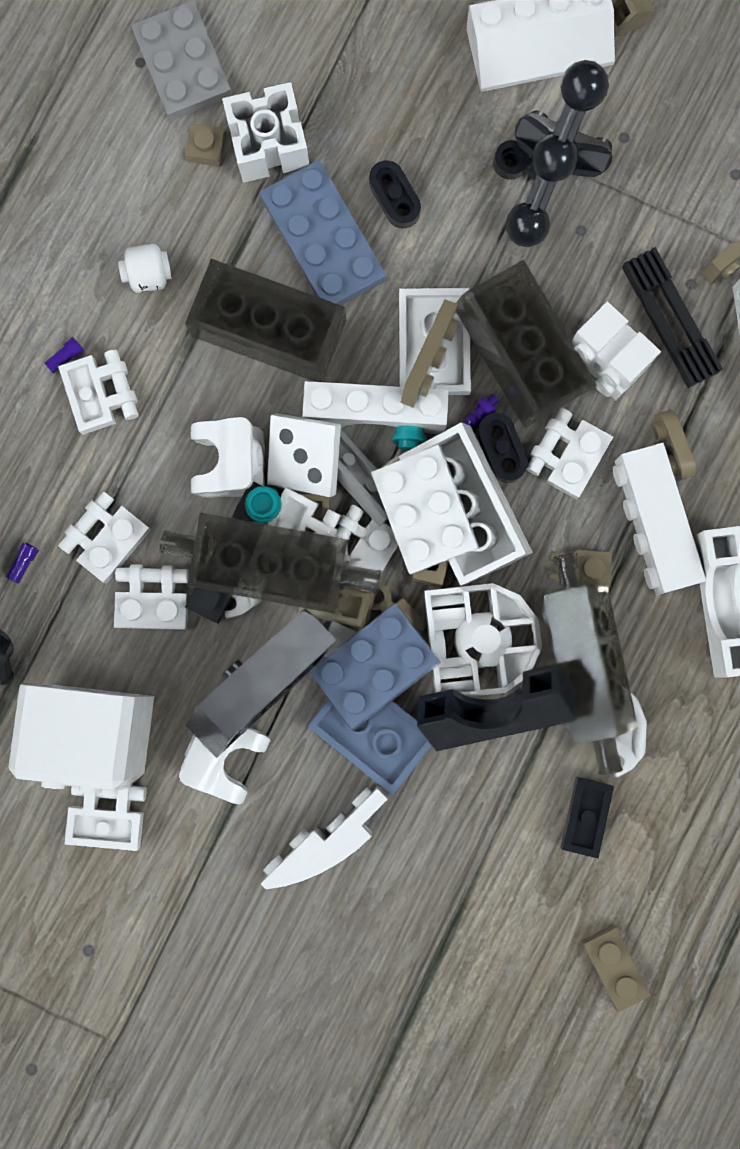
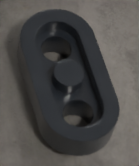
M389 160L376 163L369 174V186L373 195L393 226L402 229L412 227L419 220L421 203L416 192L397 163ZM387 179L392 182V185L385 187L381 185V182ZM405 208L409 211V214L401 216L397 211Z
M491 413L481 421L478 429V437L486 459L497 480L503 483L516 482L527 469V458L512 420L505 414ZM498 428L502 436L498 439L492 438L489 430ZM505 460L511 461L514 464V470L505 471L502 468V462Z

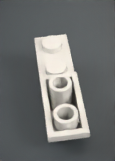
M378 786L372 791L366 787L351 802L356 808L346 818L340 813L325 828L330 833L327 837L317 827L310 833L304 828L290 842L289 845L293 850L284 859L278 854L263 869L267 876L261 885L265 889H272L298 883L316 876L343 861L372 837V831L364 823L388 800V796Z

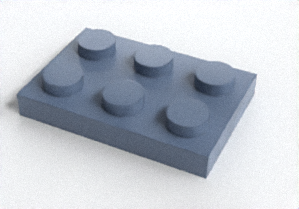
M394 604L309 670V672L350 728L355 730L438 666L441 661L398 605Z
M329 699L307 726L391 795H394L432 746L417 727V720L393 701L357 729L352 730Z

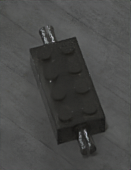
M200 512L196 537L172 533L166 530L161 537V541L176 544H160L161 554L191 558L188 587L328 613H335L338 610L341 590H344L345 587L371 591L377 594L379 583L366 581L364 578L379 581L381 577V570L349 565L347 556L351 538L231 516Z
M577 552L557 555L553 559L556 564L561 589H558V592L543 595L545 603L542 604V615L545 623L550 626L552 635L549 643L551 656L554 661L561 665L576 690V721L565 723L566 729L573 736L574 743L593 742L599 775L622 772L623 768L621 767L615 738L638 728L608 585L582 584Z

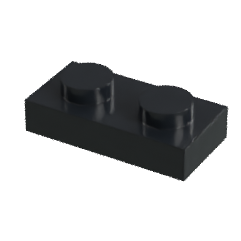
M576 776L560 847L562 850L599 859L614 789L613 785Z

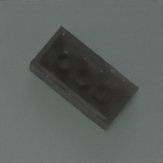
M211 258L185 325L194 338L306 379L323 382L347 320L345 307Z
M524 260L463 293L457 300L456 313L524 428L529 427L597 386Z

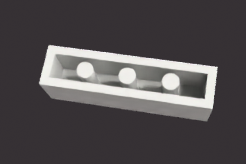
M664 443L621 454L615 460L616 466H613V475L617 486H622L626 500L623 501V507L629 521L633 520L637 532L633 537L638 554L644 555L647 568L644 569V576L649 589H654L657 596L705 582V574Z

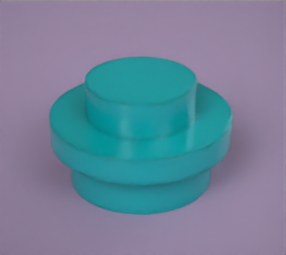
M397 426L396 434L392 435V442L398 444V449L402 451L411 450L427 441V437L424 436V428L418 426Z
M260 486L249 492L245 500V508L253 520L267 523L273 521L280 514L282 501L274 489Z

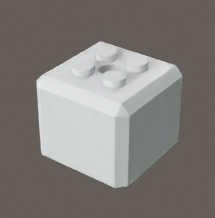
M20 684L9 770L16 779L42 782L41 787L64 789L65 786L75 785L79 786L80 792L102 793V790H114L135 782L145 773L154 696L51 684Z

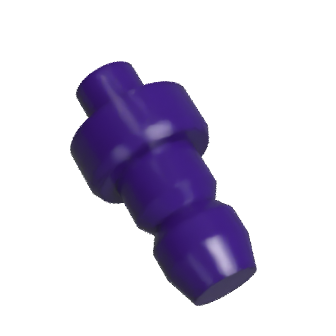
M493 394L487 400L482 396L477 401L478 406L473 410V413L466 416L464 423L471 426L472 429L475 428L480 420H483L491 413L497 412L494 406L500 401Z

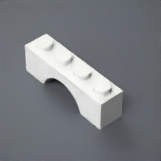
M305 381L302 417L341 424V428L353 424H380L394 427L411 425L424 428V433L441 434L446 430L449 389L430 388L426 397L420 395L415 407L412 408L400 403L404 387Z
M740 526L704 530L694 535L693 539L706 578L705 582L700 583L713 674L714 678L740 676Z

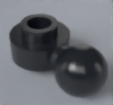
M508 140L498 146L493 157V168L500 177L512 180L520 177L524 172H528L531 179L535 180L537 173L533 167L532 158H529V155L520 148L517 141ZM505 159H511V160H513L514 163H515V166H513V167L507 166V165L505 164L504 160H505Z

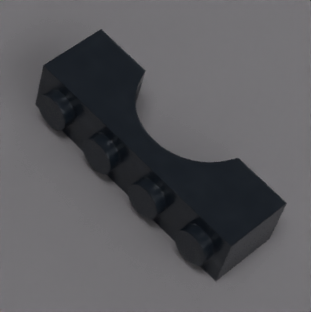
M556 663L523 671L522 683L518 689L505 697L497 699L472 698L455 689L420 696L417 727L437 752L576 721V690L561 665Z

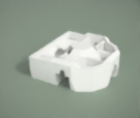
M493 583L424 591L429 647L441 661L438 666L432 669L435 693L449 689H455L469 697L506 693L522 681L523 671L533 669L542 649L539 619L521 595ZM487 591L490 612L471 614L469 593ZM460 605H462V607H460V608H450V609L432 610V608H441V607H451V606H460ZM491 621L497 623L500 628L504 629L499 632L495 627L490 625ZM532 625L534 645L512 648L510 627ZM456 629L454 646L459 657L446 659L443 630ZM473 647L481 653L479 661L471 658L465 650ZM496 666L499 688L480 690L478 668ZM471 677V680L440 683V679Z

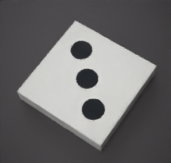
M279 413L272 414L270 419L267 485L286 487L326 497L336 495L341 424Z

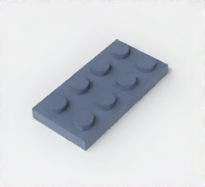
M320 160L309 164L259 192L262 202L326 313L387 281V275Z

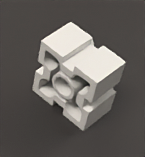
M291 82L264 88L265 97L254 100L251 99L250 92L222 98L243 183L270 177L268 168L281 165L283 173L309 165L307 146L301 121L299 122L298 109Z
M607 301L577 331L566 354L569 356L570 364L577 371L584 373L588 370L597 379L594 385L601 394L606 397L611 396L614 400H617L647 370L661 351L641 332L637 334L627 325L629 321Z

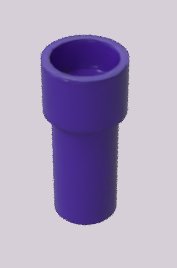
M71 337L63 344L64 347L44 362L52 373L59 370L58 366L66 364L73 357L76 358L84 351L74 337Z
M23 542L6 578L19 584L30 562L34 561L39 549Z

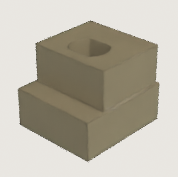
M612 0L615 36H625L630 30L640 29L655 13L651 1Z
M449 561L438 564L436 571L424 569L412 574L411 581L442 589Z

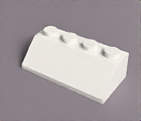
M493 0L469 5L466 30L481 92L562 76L569 66L582 60L595 61L602 67L614 65V8L612 0Z
M461 422L398 456L402 460L433 446H441L479 546L476 550L448 560L461 586L502 569L533 553L471 426Z

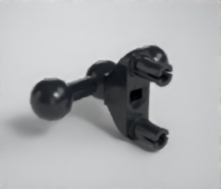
M578 61L566 69L560 85L565 105L558 122L548 119L544 112L542 115H539L540 111L534 110L522 116L516 124L515 139L520 148L532 157L533 167L537 173L526 202L516 205L507 215L506 231L510 240L518 246L528 248L544 241L548 235L550 219L545 209L558 181L564 180L570 175L596 177L603 174L611 165L613 158L612 143L608 139L603 142V137L593 138L578 131L586 111L599 106L607 96L609 88L608 76L604 68L595 61Z

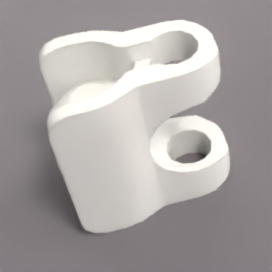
M243 417L196 422L191 425V440L206 446H216L219 452L218 463L211 472L196 475L191 479V493L206 498L242 497L253 481L265 486L264 432L259 427L252 426V423Z
M250 727L216 758L193 734L181 766L180 781L184 785L233 804H242L248 793L247 788L226 773L224 770L225 758L230 752L240 748L250 749L255 752H265L270 743V738L263 732Z

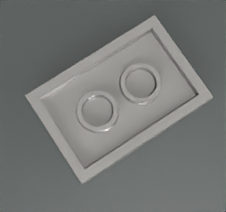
M194 0L131 25L169 121L223 101L222 98L232 96L230 86Z

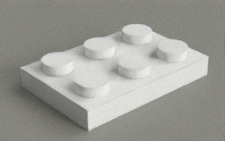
M469 288L399 289L400 387H405V383L444 299L458 304L454 319L459 321V325L452 341L445 339L442 347L447 348L440 368L433 367L429 374L434 376L431 389H449L448 395H470Z
M433 446L371 472L409 574H414L479 548L441 446Z

